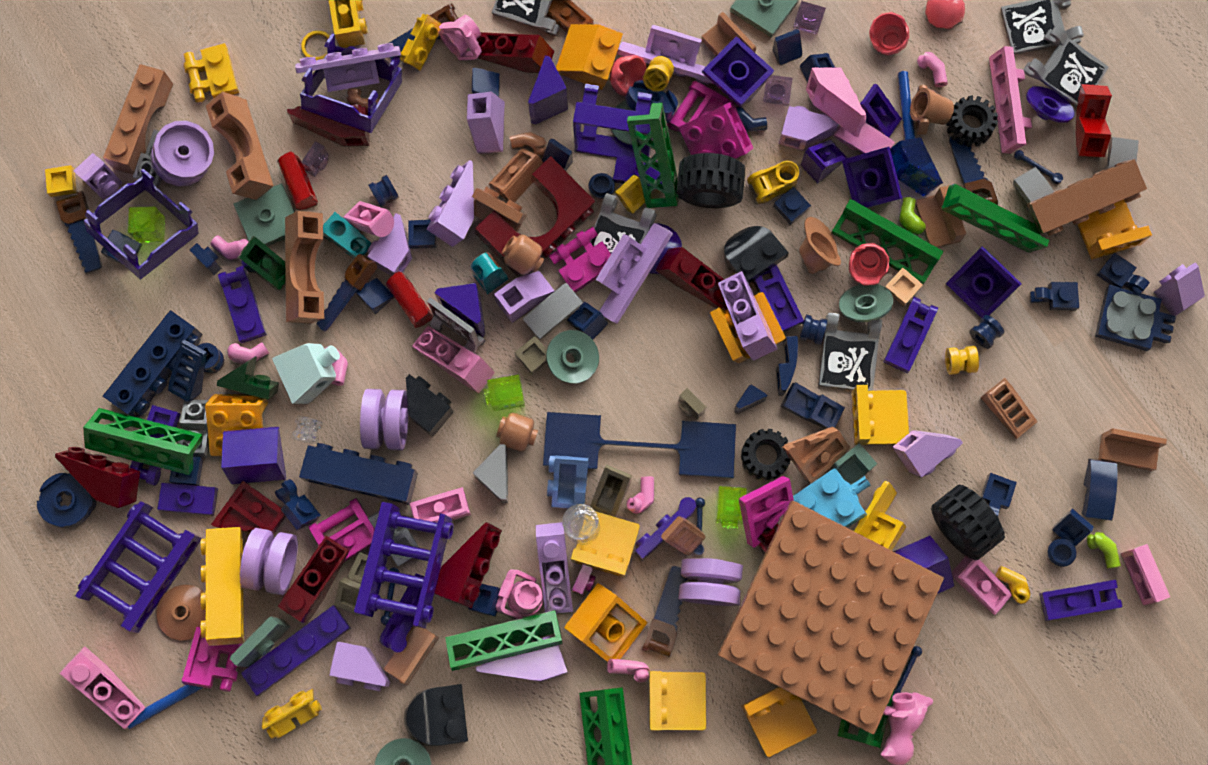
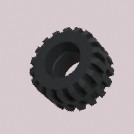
M700 153L684 157L679 163L678 198L691 205L703 208H726L737 205L743 199L745 165L735 158L716 153Z
M958 484L931 506L933 518L944 536L959 552L972 560H979L1005 539L1002 524L992 508L976 492L964 485Z

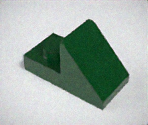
M253 236L237 258L249 273L257 274L275 290H280L286 283L285 261Z
M257 356L217 380L216 386L268 400L278 392L279 382L272 381L270 377L265 375L254 376Z

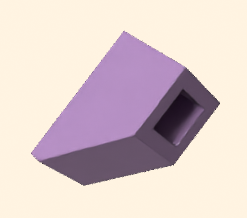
M493 92L468 94L467 122L477 153L479 154L503 152L505 102Z
M789 106L779 144L804 151L834 135L839 124L825 113H814L802 106Z
M93 153L74 170L103 200L113 195L118 190L119 185L123 183Z
M397 213L393 217L394 227L391 233L385 237H380L378 241L375 240L370 245L369 255L367 256L369 261H374L377 264L378 269L391 276L398 271L403 273L412 260L405 225L401 215Z
M1196 262L1187 268L1182 264L1159 282L1162 286L1154 291L1156 296L1162 299L1163 305L1171 315L1176 316L1205 297L1199 266Z
M540 271L514 279L494 293L496 303L511 323H513L555 291Z
M912 430L892 448L908 472L923 477L932 473L936 465L942 460L954 455L956 449L963 442L961 439L947 434Z
M337 642L329 675L337 677L336 683L353 686L355 680L365 682L364 688L381 691V686L389 687L390 680L370 648Z

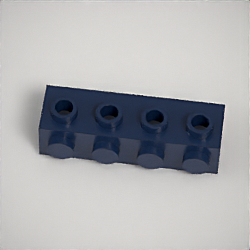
M170 310L103 394V397L129 416L138 418L148 411L150 402L155 395L160 394L165 389L167 380L172 374L181 342L186 340L198 346L203 334Z
M317 443L316 447L307 446L299 475L302 480L410 505L418 476L417 471L412 469V464L402 461H396V465L385 463V458L376 455H370L369 459L359 457V452L349 449H343V453L332 451V446Z

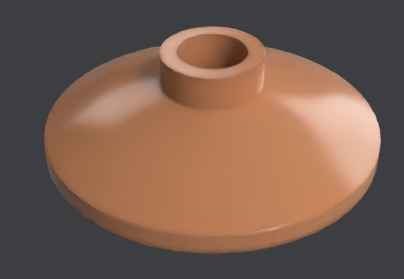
M179 585L173 587L162 596L157 607L156 617L158 625L164 634L180 641L194 638L196 627H201V621L206 620V610L201 609V593H205L202 589L193 585ZM180 607L186 609L183 617H179L177 614Z

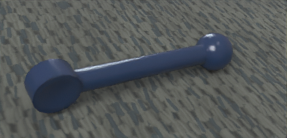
M1022 150L1015 151L1014 158L1016 160H1023L1034 168L1036 167L1039 171L1049 176L1054 184H1059L1063 180L1061 173L1054 174L1025 156Z
M699 497L695 500L697 527L702 531L703 507L706 502L703 498ZM702 543L694 550L696 555L704 553Z
M395 567L389 569V571L400 573ZM389 583L388 600L393 598L395 583ZM385 611L380 619L383 625H387L391 618L389 611Z
M913 647L911 651L912 656L896 689H894L893 695L901 693L917 657L922 655L921 647Z

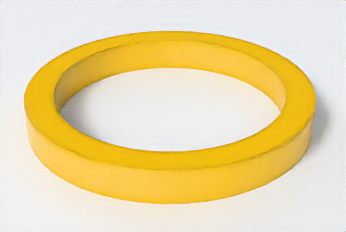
M319 30L308 33L303 38L301 44L304 55L306 57H314L309 55L305 49L309 38L315 35H322L328 39L330 35ZM324 54V55H322V56H320V57H315V59H316V60L324 59V57L326 56V54Z

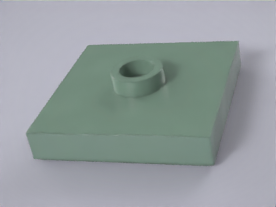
M736 0L730 7V12L772 38L800 0Z
M282 183L272 187L257 200L245 198L234 203L249 241L255 236L266 246H270L285 239V217L295 211Z
M269 617L230 656V660L236 666L250 667L261 656L268 653L274 646V643L291 626L283 619Z

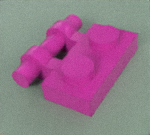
M593 227L585 232L583 230L576 234L577 237L566 245L562 243L556 248L557 251L549 255L554 265L564 259L567 265L558 271L575 293L596 280L611 255L603 241L594 247L590 241L598 236ZM584 246L586 252L573 260L570 254Z
M196 627L181 682L185 685L211 689L214 678L222 679L219 690L230 692L232 684L236 682L238 676L237 666L230 660V656L242 644L209 646L206 638L201 637V627ZM221 653L228 654L225 668L217 667Z

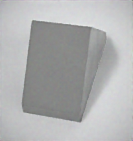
M499 445L473 474L502 503H508L506 445Z

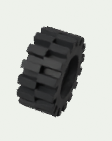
M972 95L968 96L967 99L963 97L954 104L952 117L946 123V126H949L947 129L948 134L953 133L951 138L954 141L957 138L960 139L958 144L963 145L965 141L967 142V147H971L973 143L977 147L981 143L987 142L988 138L992 135L998 123L996 120L998 114L993 113L995 110L993 105L988 107L989 101L987 99L983 103L981 102L982 97L977 96L973 100ZM972 115L981 122V127L973 128L968 126L963 121V116Z
M760 429L758 432L752 433L745 441L741 454L744 469L747 468L750 475H755L756 479L760 480L763 478L765 481L771 478L776 479L788 468L791 459L782 448L787 444L788 439L786 436L783 438L781 432L777 431L775 433L773 429H768L767 431ZM761 445L772 446L777 453L776 461L769 465L760 463L756 457L757 448Z

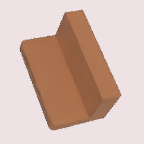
M724 12L718 15L717 24L701 37L702 42L715 56L736 36L756 53V46Z
M950 185L940 187L933 196L916 200L915 204L919 218L926 225L924 232L927 241L937 248L961 242L967 234L961 219L941 210Z
M1112 428L1101 436L1098 460L1154 471L1157 468L1159 448L1166 445L1167 439Z
M417 626L411 627L405 638L407 641L406 648L402 652H395L383 669L397 678L403 685H409L439 639L437 635L428 629Z

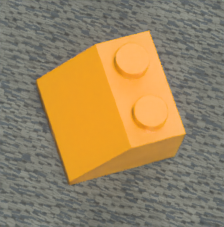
M571 24L556 65L557 71L560 75L584 84L597 85L602 90L608 80L623 33L599 24Z
M597 583L564 628L608 662L610 659H621L648 622L617 595Z

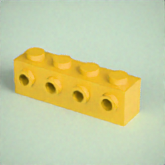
M329 0L334 34L339 47L347 48L349 46L365 44L364 34H368L365 18L361 19L360 11H364L362 0Z
M240 527L206 529V538L201 539V554L206 555V565L201 566V581L206 582V593H201V609L206 610V620L201 621V637L206 638L209 646L243 644L244 588L240 584L243 534Z

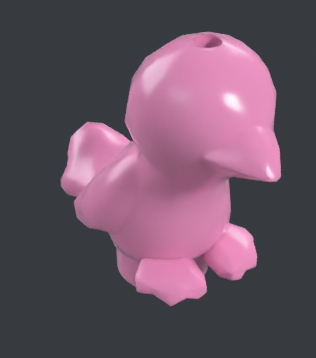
M901 692L893 695V705L886 706L883 713L884 715H889L891 731L885 741L881 756L892 765H905L911 760L914 751L913 735L911 734L923 722L927 707L933 704L932 698L916 692L912 694Z

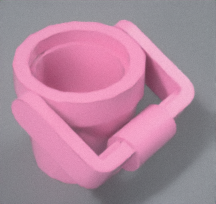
M463 15L454 22H445L439 26L441 40L458 60H475L479 57L482 50L477 39L481 32L469 16Z
M509 570L498 594L496 610L516 620L534 615L543 604V594L541 588L536 584L537 579L519 570ZM516 576L524 579L514 584ZM506 603L508 604V607L511 611L505 609Z

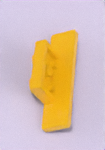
M884 481L881 487L877 488L874 492L873 500L867 510H865L867 515L858 521L854 532L892 551L906 529V525L885 514L897 492L891 483Z

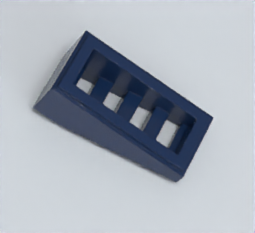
M186 340L181 342L169 381V392L187 402H190L202 393L206 351Z

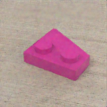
M782 476L739 498L747 544L753 548L760 543L757 538L767 527L772 529L779 521L781 515L785 513L790 501L794 500L790 479Z

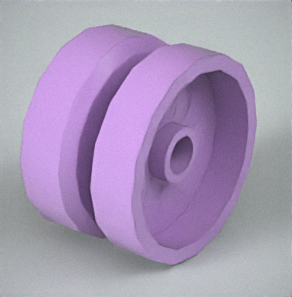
M174 121L165 125L156 136L150 154L152 167L156 174L166 183L175 186H190L200 181L208 171L214 156L213 142L208 133L198 124L189 121Z
M366 389L362 399L360 415L362 447L364 449H379L384 441L389 450H403L407 440L409 422L406 390H391L385 399L381 389Z
M253 529L247 539L241 560V587L259 591L265 586L268 593L284 595L290 586L295 570L298 552L297 536L280 532L274 538L270 530Z
M709 558L682 559L680 575L687 579L697 580V582H684L680 584L678 600L706 605L739 606L741 591L734 586L724 585V583H737L741 581L743 565Z

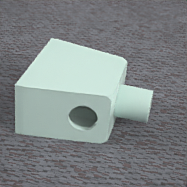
M308 343L272 358L292 404H309L336 379L332 363L340 359V354L332 345L324 349L321 344Z

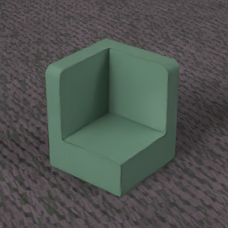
M858 443L836 461L831 469L836 468L842 478L852 485L873 469L877 463L863 446Z

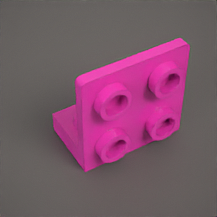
M733 101L679 127L691 155L716 153L736 159L754 149Z

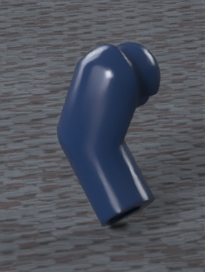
M740 106L735 107L746 132L767 130L766 117L753 119L744 108Z

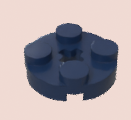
M643 80L636 81L632 87H629L625 99L633 111H636L639 92L652 94L650 110L652 103H663L666 122L669 123L678 106V101L670 90H667L666 93L664 91H652L645 86Z
M58 473L48 478L39 490L41 494L39 501H37V509L40 516L47 523L64 529L83 523L97 505V501L70 473ZM63 494L72 496L69 506H61Z

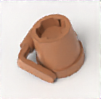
M926 85L918 87L910 106V115L912 120L915 121L917 135H926L929 123L946 124L951 119L954 111L952 100L928 89Z

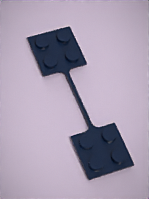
M547 412L543 466H549L550 456L558 455L588 458V469H597L599 449L602 446H629L676 450L680 455L679 475L734 478L736 424L682 421L680 442L677 444L604 440L600 435L601 415Z

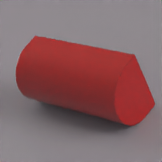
M292 151L279 157L277 162L295 208L304 210L317 205L318 200L302 160Z
M398 271L387 280L386 286L415 328L422 327L433 319L432 312L404 273Z

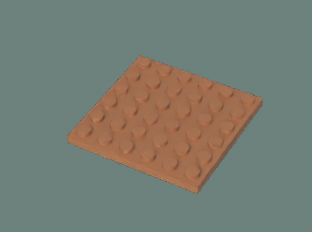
M792 500L783 515L717 655L874 735L944 577Z

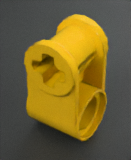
M783 161L750 175L747 178V182L753 186L757 195V203L768 202L788 192L792 187H796L799 168L792 161ZM782 173H789L793 178L791 180H784L780 175Z

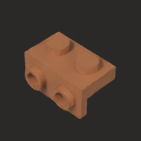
M487 186L484 190L476 188L472 195L475 199L474 215L484 220L495 210L518 232L527 216L521 212L523 207L511 200L505 203L498 199L500 194Z

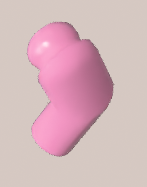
M925 52L924 55L918 57L917 62L920 68L926 69L929 67L932 70L935 87H943L948 84L945 65L931 52Z
M218 235L212 239L210 245L226 259L232 260L238 257L249 241L241 239L240 241L228 243Z
M641 477V492L627 500L626 506L634 514L642 513L653 504L654 477Z

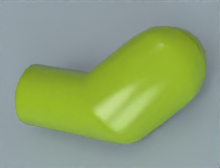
M904 197L899 221L909 232L920 235L925 231L926 225L914 213L916 199Z
M1096 532L1094 535L1091 534L1087 537V544L1090 549L1099 548L1103 552L1107 569L1121 567L1117 546L1114 541L1102 532Z

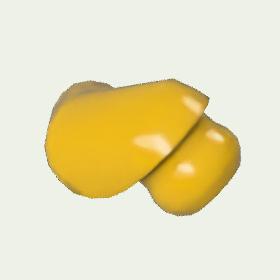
M1000 566L996 577L1009 585L1013 599L1020 604L1028 602L1030 590L1026 578L1004 566Z

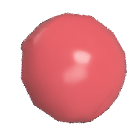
M928 0L925 14L929 23L935 27L951 29L963 21L965 3L963 0Z
M893 12L879 15L873 20L869 30L870 40L874 49L887 56L898 54L907 46L910 37L905 19Z
M637 55L620 57L613 63L609 78L611 86L616 93L626 97L629 87H632L634 82L643 80L647 69L643 59Z
M875 243L861 244L849 257V273L854 281L863 286L878 284L888 273L889 256L883 247Z

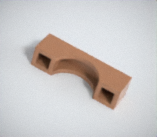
M139 64L103 156L104 160L114 170L133 175L140 154L146 153L145 137L150 118L157 108L165 107L173 86L165 71Z
M221 92L206 105L212 128L220 132L228 140L235 152L236 163L226 171L232 194L257 200L273 187V182L247 100Z
M296 211L285 217L286 322L312 324L324 319V292L318 288L315 278L316 254L323 241V213Z

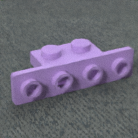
M652 25L646 48L622 42L618 47L617 54L622 57L637 55L649 66L653 58L664 56L673 63L674 75L680 77L687 75L696 78V81L702 84L713 83L702 73L705 66L695 64L702 39Z
M393 43L378 45V50L368 51L367 48H358L352 50V54L342 56L341 52L327 54L326 59L316 60L315 57L302 58L299 60L300 63L295 64L296 73L306 72L308 68H312V71L323 69L328 92L379 83L375 60L399 56L401 52L399 46L394 47Z
M654 223L641 244L623 234L596 278L598 282L612 290L600 309L605 318L615 324L619 322L673 235L670 230Z

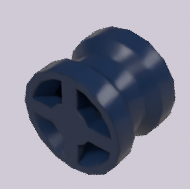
M387 175L383 176L381 181L377 183L372 182L368 184L380 207L386 205V201L390 199L395 200L399 198Z
M806 314L799 340H812L816 345H821L827 319L821 318L816 320L811 315Z
M984 315L980 319V324L973 326L969 330L973 340L986 349L991 348L994 345V340L1000 338L1005 332L1002 325L989 315Z
M211 343L198 345L197 347L209 353L206 357L204 372L212 374L221 370L225 362L223 353Z

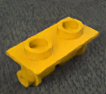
M422 14L421 17H417L411 32L415 39L414 41L407 40L401 52L400 61L408 65L410 64L421 71L439 35L441 23L428 14Z
M314 690L300 691L290 698V702L281 707L276 705L264 714L262 729L267 730L271 739L275 737L280 738L295 729L296 725L292 718L296 717L302 725L319 715L318 712L322 710V707L318 700L312 702L314 700Z

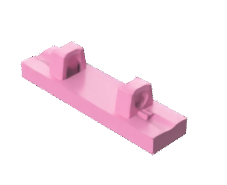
M1004 46L991 55L989 61L996 113L998 114L997 121L1002 153L1011 154L1018 148L1026 145L1025 131L1031 129L1032 124L1031 118L1022 116L1018 83L1025 80L1024 70L1016 69L1013 47Z

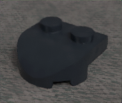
M751 226L737 232L727 240L724 247V260L729 270L732 269L735 274L742 271L748 284L786 259L789 254L769 229L762 226Z
M462 684L434 687L418 692L405 709L404 722L409 735L425 746L468 742Z

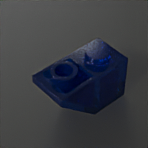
M921 137L899 141L890 148L899 181L922 196H927L943 184Z

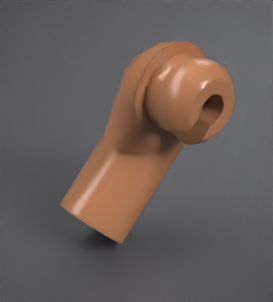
M349 88L347 90V102L350 105L356 104L366 107L368 112V98H361L362 91L360 89Z
M532 132L510 136L512 149L530 146L533 147V152L536 155L544 154L546 150V140Z

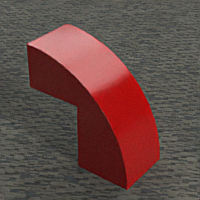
M1081 84L1075 124L1076 147L1079 156H1106L1112 135L1105 120L1112 97L1108 86Z

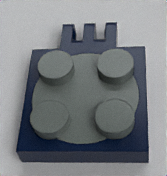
M1109 285L1106 287L1095 337L1149 351L1153 340L1171 343L1172 337L1162 332L1173 333L1174 327L1164 322L1173 324L1176 321V317L1159 312L1162 302L1160 298Z

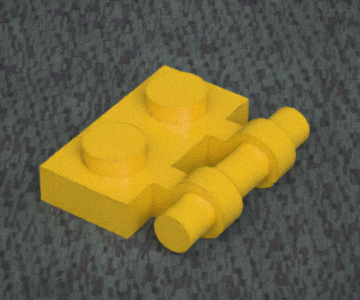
M225 43L200 50L202 55L200 60H195L193 52L184 53L185 62L183 66L185 73L189 75V90L194 95L195 102L205 101L204 93L211 91L213 98L217 97L221 92L231 95L239 93L230 54ZM206 71L208 79L201 81L199 72Z

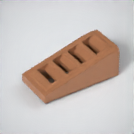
M1006 378L1002 379L980 397L1016 439L1038 422ZM1002 391L1005 396L997 401L995 396ZM1010 400L1012 404L1004 410L1001 405ZM1016 408L1019 413L1010 419L1008 414ZM1024 417L1027 421L1017 428L1014 423Z
M678 516L663 532L661 538L682 553L691 555L706 536L692 522Z

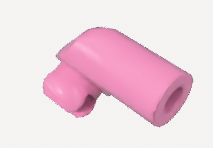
M263 342L252 349L240 347L236 343L231 344L227 349L229 359L239 364H244L257 356L256 361L269 354Z
M338 350L340 359L332 363L336 373V379L332 384L342 386L344 385L348 361Z
M610 659L607 663L609 673L634 675V680L639 683L646 682L649 679L648 672L650 669L643 662Z

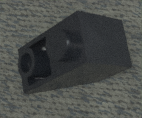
M408 374L406 377L409 416L412 421L433 437L454 413L449 406L452 402L440 392L437 395L429 390L431 385L422 377L418 376L415 379Z

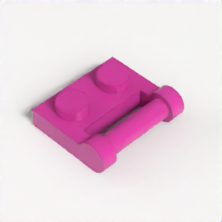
M693 81L689 87V93L671 121L667 123V126L673 131L680 132L679 127L685 124L682 120L697 97H703L704 100L690 121L731 102V100L705 85Z
M357 498L349 502L350 505L319 524L315 522L308 526L316 542L320 545L325 538L323 533L356 514L358 517L357 521L329 537L349 550L345 561L371 546L375 530Z

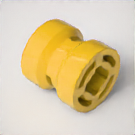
M664 56L653 58L643 76L645 86L652 91L659 92L664 90L673 75V63Z
M966 346L961 350H958L956 347L947 348L945 352V365L948 374H958L960 371L977 373L979 368L977 348L975 346Z

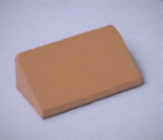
M522 147L488 185L507 201L516 202L533 183L531 181L532 173L543 164V161L538 155Z

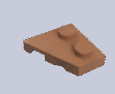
M830 427L787 443L782 448L805 481L811 484L828 471L850 449V446L839 430Z

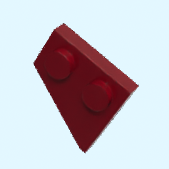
M242 481L211 525L217 528L240 527L241 531L252 532L253 529L260 528L270 530L274 534L286 516L281 511L279 505L248 483Z

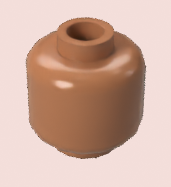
M523 234L517 237L512 236L502 251L504 262L522 275L529 273L531 270L536 272L544 260L541 257L542 247Z
M512 412L507 417H502L496 437L500 438L501 445H506L507 448L523 452L528 444L534 445L538 430L533 429L534 420L532 418Z

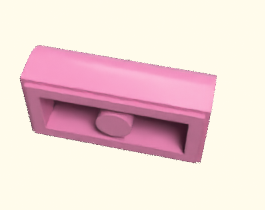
M359 201L343 217L356 229L378 237L389 235L394 227V218L389 210Z
M463 487L410 503L413 518L438 523L440 513L446 514L452 518V521L471 515Z
M1148 544L1121 553L1143 605L1156 603L1170 597Z

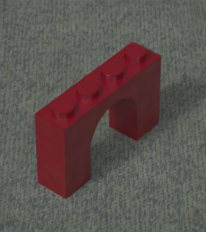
M551 156L532 173L531 181L553 203L557 215L556 223L550 231L541 236L529 237L542 247L541 257L544 256L545 258L549 257L556 250V242L561 238L566 240L576 230L573 226L579 220L585 222L594 213L592 208L595 204V200ZM493 210L475 228V235L517 277H521L522 274L504 262V254L502 253L509 239L512 236L517 237L521 234L516 232Z

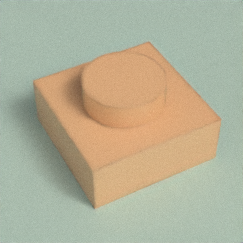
M902 268L885 288L892 293L894 299L905 306L923 284Z

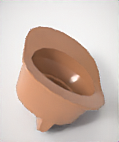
M806 218L804 222L806 238L799 248V253L804 260L808 272L815 274L818 271L826 270L832 265L840 266L841 259L829 228L817 218Z

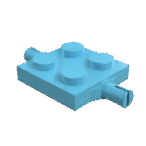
M834 468L793 495V499L795 502L848 528L867 515L860 505L857 494L871 485L865 476L850 485L842 478L838 470Z

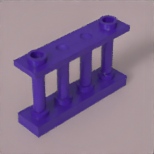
M142 501L129 510L127 521L90 575H86L78 585L79 591L75 595L79 599L88 601L94 595L123 614L125 620L121 626L135 633L140 632L159 604L160 599L167 592L202 539L188 530L177 534L148 515L153 507ZM141 525H144L172 543L173 549L167 557H160L132 539ZM125 548L156 567L157 572L151 581L146 582L116 562ZM109 571L140 591L139 594L141 596L135 605L132 604L130 606L100 586Z
M382 502L354 613L373 617L374 611L376 612L379 609L414 617V626L426 629L427 623L431 622L434 613V607L431 605L447 539H451L454 530L452 518L440 513L438 523L401 516L399 507L392 503ZM404 527L435 534L431 550L394 543L392 539L395 529ZM395 554L428 561L425 577L388 571L386 567L388 556ZM390 582L421 589L418 605L381 598L379 595L381 584Z

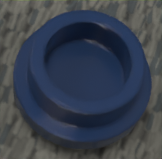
M595 174L589 181V191L595 198L604 199L606 193L612 195L614 192V180L608 174Z
M1056 539L1049 545L1047 554L1053 564L1064 567L1074 562L1077 551L1074 544L1069 540Z

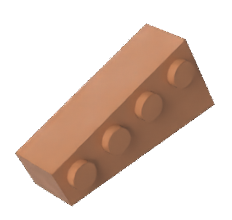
M1135 159L1120 162L1115 167L1093 174V177L1080 180L1067 186L1065 189L1057 190L1030 202L1027 206L1038 232H1047L1048 236L1064 230L1062 225L1071 221L1076 225L1088 220V214L1098 210L1099 214L1114 209V203L1124 199L1125 203L1140 198V192L1146 190L1147 187Z

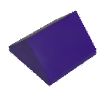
M736 36L702 70V73L741 107L753 99L775 70Z
M545 56L528 101L530 120L535 125L568 110L567 88L549 56Z
M890 147L842 160L850 195L855 202L868 208L902 199Z
M983 246L946 283L981 318L984 315L990 316L1021 285Z
M476 283L438 288L434 292L439 304L474 328L478 335L484 337L486 333L482 302Z
M279 427L223 432L221 468L231 485L241 484L242 481L255 483L286 480Z
M931 536L893 551L944 577L938 593L954 587L949 558Z

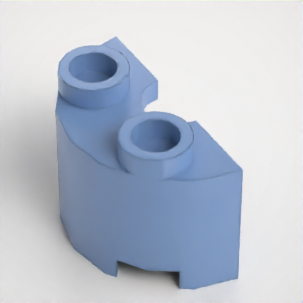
M550 456L549 472H554V480H548L547 496H552L551 507L584 510L588 458Z

